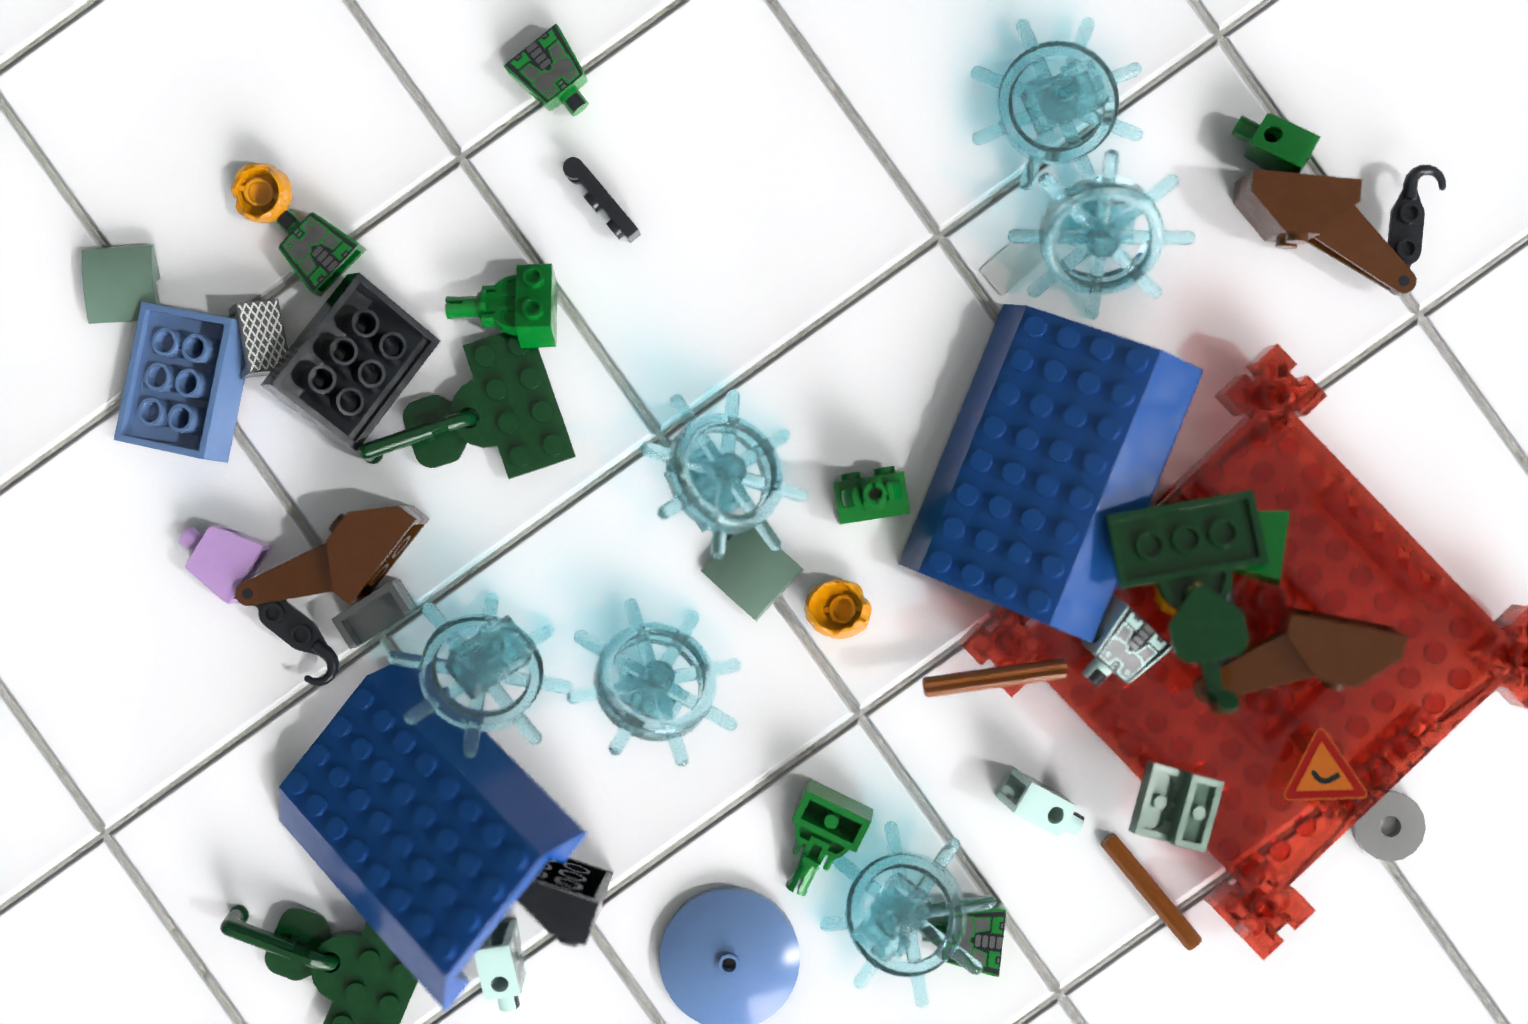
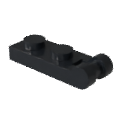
M576 157L566 159L563 164V171L572 184H581L588 193L583 196L596 213L601 209L610 218L606 225L619 240L625 236L630 243L641 235L639 229L586 165Z

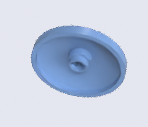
M717 887L692 897L672 916L661 942L659 954L660 973L670 998L683 1013L700 1024H759L774 1015L788 1000L794 989L800 967L799 943L789 918L772 900L756 891L742 887ZM726 958H732L736 965L731 964L728 967L723 963Z

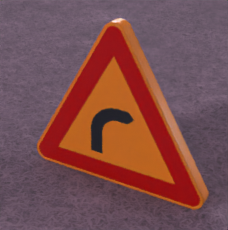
M1318 728L1306 748L1283 796L1286 800L1360 799L1367 796V791L1325 729Z

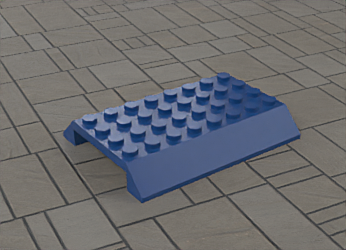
M1003 304L898 564L1094 643L1117 586L1104 517L1106 515L1149 507L1204 372L1203 369L1161 349L1027 305Z
M410 656L367 675L279 786V821L438 1005L448 1011L471 982L461 971L546 862L549 859L565 863L588 834Z

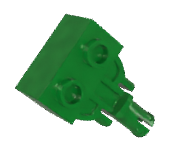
M516 265V275L505 277L495 285L482 286V290H480L477 296H446L447 319L480 318L483 327H497L506 334L517 335L521 348L556 347L558 286L553 265Z
M895 466L874 469L875 476L865 478L860 477V471L840 474V482L832 483L839 525L910 514L904 471L895 473Z
M810 778L792 818V822L795 823L796 842L792 848L793 855L797 856L802 845L805 844L789 880L785 884L786 888L794 892L799 879L802 878L796 894L805 896L825 855L828 856L824 862L823 869L829 871L835 859L840 858L849 850L856 853L872 822L874 809Z

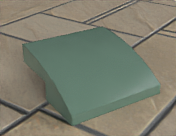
M154 244L84 248L82 250V281L89 324L138 321L141 302L160 305L156 284L160 279Z
M747 519L704 566L701 572L749 616L758 621L804 569L755 524Z
M1147 760L1128 831L1137 835L1167 841L1175 846L1206 852L1225 782Z

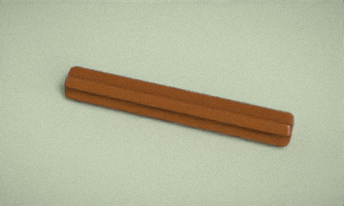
M1059 658L928 676L922 679V686L926 697H935L1065 679L1068 670L1065 660Z
M1114 833L1104 838L1100 843L1101 847L1182 945L1189 951L1196 948L1202 942L1201 936L1120 838Z

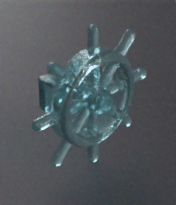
M1085 17L1081 21L1073 42L1049 41L1038 44L1029 21L1020 19L1016 22V30L1026 51L1011 63L1005 74L1002 75L981 66H975L971 70V77L974 80L998 89L996 97L998 122L976 131L972 136V141L976 145H982L1004 135L1016 151L1028 158L1019 181V186L1023 190L1032 188L1041 164L1065 165L1075 162L1085 186L1090 189L1095 188L1098 185V177L1088 155L1093 153L1105 141L1110 132L1132 141H1140L1143 138V130L1141 128L1117 119L1119 110L1117 85L1140 75L1142 66L1138 62H1132L1111 72L1103 59L1087 48L1095 27V22L1091 17ZM1065 60L1066 62L1060 68L1061 73L1053 76L1046 61ZM1033 66L1037 77L1031 79L1026 84L1017 81L1027 69ZM1013 95L1021 97L1026 109L1015 115L1012 105ZM1075 119L1096 126L1093 133L1083 141H1081L1073 123ZM1032 123L1037 134L1035 141L1027 136L1021 127ZM1060 127L1068 147L1048 146L1055 128Z
M1109 149L1104 154L1102 176L1081 180L1067 188H1064L1050 173H1042L1039 177V184L1054 199L1042 217L1040 228L1012 229L1008 233V240L1011 243L1039 244L1043 261L1048 269L1046 273L1028 287L1027 292L1029 296L1033 298L1040 296L1058 281L1061 285L1072 291L1087 295L1085 316L1089 320H1094L1099 315L1101 295L1120 292L1136 283L1149 297L1153 299L1159 298L1162 294V289L1148 273L1157 263L1163 245H1191L1196 239L1195 233L1190 230H1165L1161 213L1156 202L1178 185L1179 178L1177 175L1168 174L1146 191L1142 186L1131 180L1117 177L1119 153L1115 149ZM1143 213L1147 220V230H1134L1135 219ZM1055 244H1069L1078 247L1061 259L1056 251ZM1120 244L1143 246L1137 255L1132 258ZM1092 255L1090 273L1074 269ZM1111 257L1120 268L1104 273L1106 258Z
M734 389L727 392L725 413H711L698 418L681 395H673L670 398V404L685 427L675 436L669 448L651 442H644L640 447V451L644 456L666 462V472L663 475L668 481L674 498L658 508V517L662 520H667L683 510L689 518L697 523L702 532L707 529L713 531L711 556L717 560L722 559L725 555L727 534H739L752 528L756 529L771 551H778L782 546L781 540L766 519L774 512L781 497L799 503L805 502L808 498L806 490L784 483L783 469L776 448L790 439V431L782 428L767 437L754 424L739 417L740 393ZM708 433L722 434L721 452ZM693 440H695L700 448L688 454ZM736 440L747 449L746 452L739 456L735 454ZM756 462L761 476L747 472V467ZM744 486L761 491L757 505ZM740 507H741V509L743 510V512L745 513V514H731V513H733L734 511H736V510H737L738 508H740Z
M495 592L486 594L483 614L463 615L450 621L444 617L435 604L431 602L425 603L422 607V612L436 628V631L427 641L422 655L391 651L387 657L388 662L392 665L419 669V682L425 700L405 712V722L407 724H415L427 715L435 712L448 723L466 730L463 754L467 758L476 756L480 732L497 731L515 724L529 743L533 745L539 744L542 740V734L526 714L533 707L540 690L561 694H569L573 690V684L569 680L544 676L543 661L537 645L553 636L555 632L554 626L547 623L527 634L517 626L509 615L503 618L497 616L499 596ZM449 644L448 658H437L442 649ZM524 667L526 673L518 672V670ZM437 672L450 674L455 681L443 688L437 677ZM500 683L525 687V690L514 701ZM465 692L470 698L469 707L458 703L454 698ZM486 692L492 696L501 708L483 710Z
M628 598L624 602V609L630 626L616 633L607 644L584 630L575 632L574 641L598 655L599 658L594 669L593 686L572 689L567 693L566 698L571 704L592 700L598 701L607 718L619 728L608 747L612 755H620L631 736L647 741H668L676 765L680 767L686 766L689 762V757L682 737L697 728L704 718L727 731H734L737 728L738 723L734 717L712 704L716 695V676L738 672L741 669V662L736 658L712 662L704 647L691 636L700 620L698 611L690 610L679 628L665 623L644 622L637 601L633 598ZM651 643L667 647L660 660H656ZM636 645L642 664L623 654L622 651ZM679 654L691 666L675 670L672 668ZM612 664L621 669L613 682L611 675ZM697 680L698 697L678 684ZM683 705L691 709L685 715L676 718Z
M889 821L884 826L889 855L874 860L862 870L844 856L833 861L834 867L850 878L853 883L848 892L845 915L823 918L820 921V928L825 932L848 929L855 947L866 959L853 980V984L857 989L865 988L877 969L894 976L910 977L915 1004L920 1008H924L929 1003L924 974L939 968L950 958L973 975H978L982 972L983 966L981 962L961 948L960 944L966 930L967 913L991 910L995 907L996 900L991 895L964 897L957 880L946 868L960 848V842L957 838H949L935 859L920 853L902 852L898 825L893 821ZM905 868L924 874L917 885L907 878ZM891 870L892 876L888 878L884 886L875 881L881 874ZM935 884L942 892L945 901L932 903L934 898L929 895V892ZM867 893H869L875 899L865 912V900ZM948 916L946 935L927 920L933 917ZM917 932L938 947L931 955L921 958ZM906 952L907 959H902L901 957Z

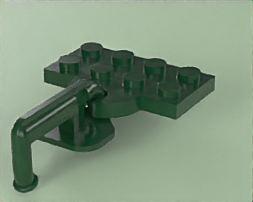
M504 332L462 345L474 379L462 385L453 396L452 401L436 394L412 401L403 412V423L406 430L363 443L358 448V454L361 458L370 464H377L382 460L384 454L412 446L415 457L421 465L427 468H438L459 460L467 443L483 449L498 447L509 480L576 458L539 349L521 348L517 335H510Z
M1254 490L1106 515L1104 521L1118 590L1156 584L1161 598L1171 608L1177 610L1168 626L1173 651L1177 658L1185 663H1199L1209 711L1213 714H1227L1236 711L1240 705L1239 697L1232 691H1224L1218 659L1240 655L1246 649L1249 642L1244 613L1226 600L1232 586V570L1269 563Z
M236 905L231 908L221 923L220 930L222 934L266 950L265 964L271 972L293 981H299L312 975L313 984L318 991L332 1001L323 1024H400L418 983V980L367 921L362 932L346 930L332 934L328 922L323 915L302 907H292L282 914L274 933L246 923L249 919L247 908L242 905Z

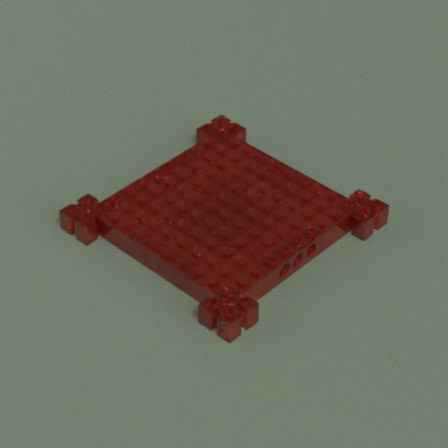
M1278 343L1265 347L1245 366L1252 374L1250 377L1246 373L1235 376L1214 396L1233 417L1245 416L1149 508L1254 490L1258 511H1290L1280 586H1274L1232 573L1233 603L1244 613L1249 636L1246 649L1279 630L1278 621L1281 607L1284 605L1394 626L1408 636L1403 659L1357 688L1345 686L1344 691H1335L1321 687V682L1316 681V678L1313 677L1238 695L1240 705L1236 711L1227 714H1213L1209 711L1206 703L1196 699L1192 690L1194 680L1201 676L1197 663L1189 664L1178 659L1173 648L1131 683L1126 684L1111 672L1097 688L1081 674L1095 658L1082 645L1081 638L1034 619L1026 624L1031 618L996 604L988 612L995 620L989 627L985 629L983 625L977 622L957 641L980 666L987 660L994 665L993 667H1001L1051 659H1064L1067 664V677L1065 679L1044 682L1140 782H1142L1147 760L1225 782L1206 851L1235 880V883L1231 886L1223 879L1203 899L1263 961L1284 942L1278 932L1286 924L1296 931L1316 912L1291 884L1491 693L1496 690L1510 705L1528 709V606L1512 604L1493 621L1298 417L1307 416L1328 395L1308 375L1295 378L1290 373L1297 363ZM1117 585L1113 595L1129 605L1172 646L1168 626L1173 616L1166 614L1165 611H1162L1157 606L1156 601L1153 599L1155 596L1153 585L1118 590ZM1026 684L1000 688L1012 698ZM1316 729H1325L1366 789L1367 796L1365 798L1286 800L1283 793Z

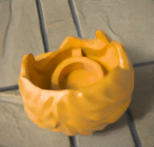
M250 163L242 166L237 170L231 186V194L236 198V211L246 219L258 223L277 221L288 210L293 196L291 183L287 175L266 163Z
M833 579L832 581L821 583L812 589L805 601L804 611L806 613L805 618L817 632L831 638L844 639L853 637L866 629L870 620L872 606L868 599L864 597V592L860 585L843 579Z

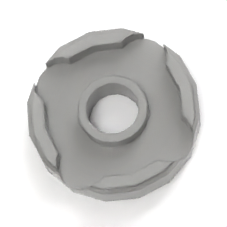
M1389 789L1374 791L1360 801L1356 814H1353L1351 824L1355 840L1361 849L1376 859L1388 862L1403 860L1415 853L1423 842L1426 830L1424 814L1418 804L1403 793ZM1387 816H1393L1396 820V828L1392 833L1385 835L1380 829L1381 821Z

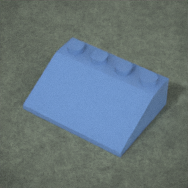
M141 302L114 440L199 459L228 463L245 379L241 378L240 372L246 368L237 320Z

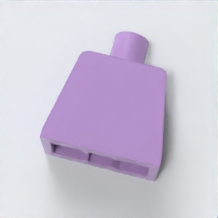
M211 524L205 533L192 526H188L178 540L180 545L193 552L186 563V569L227 604L238 602L235 596L237 586L256 575L273 546L221 524Z

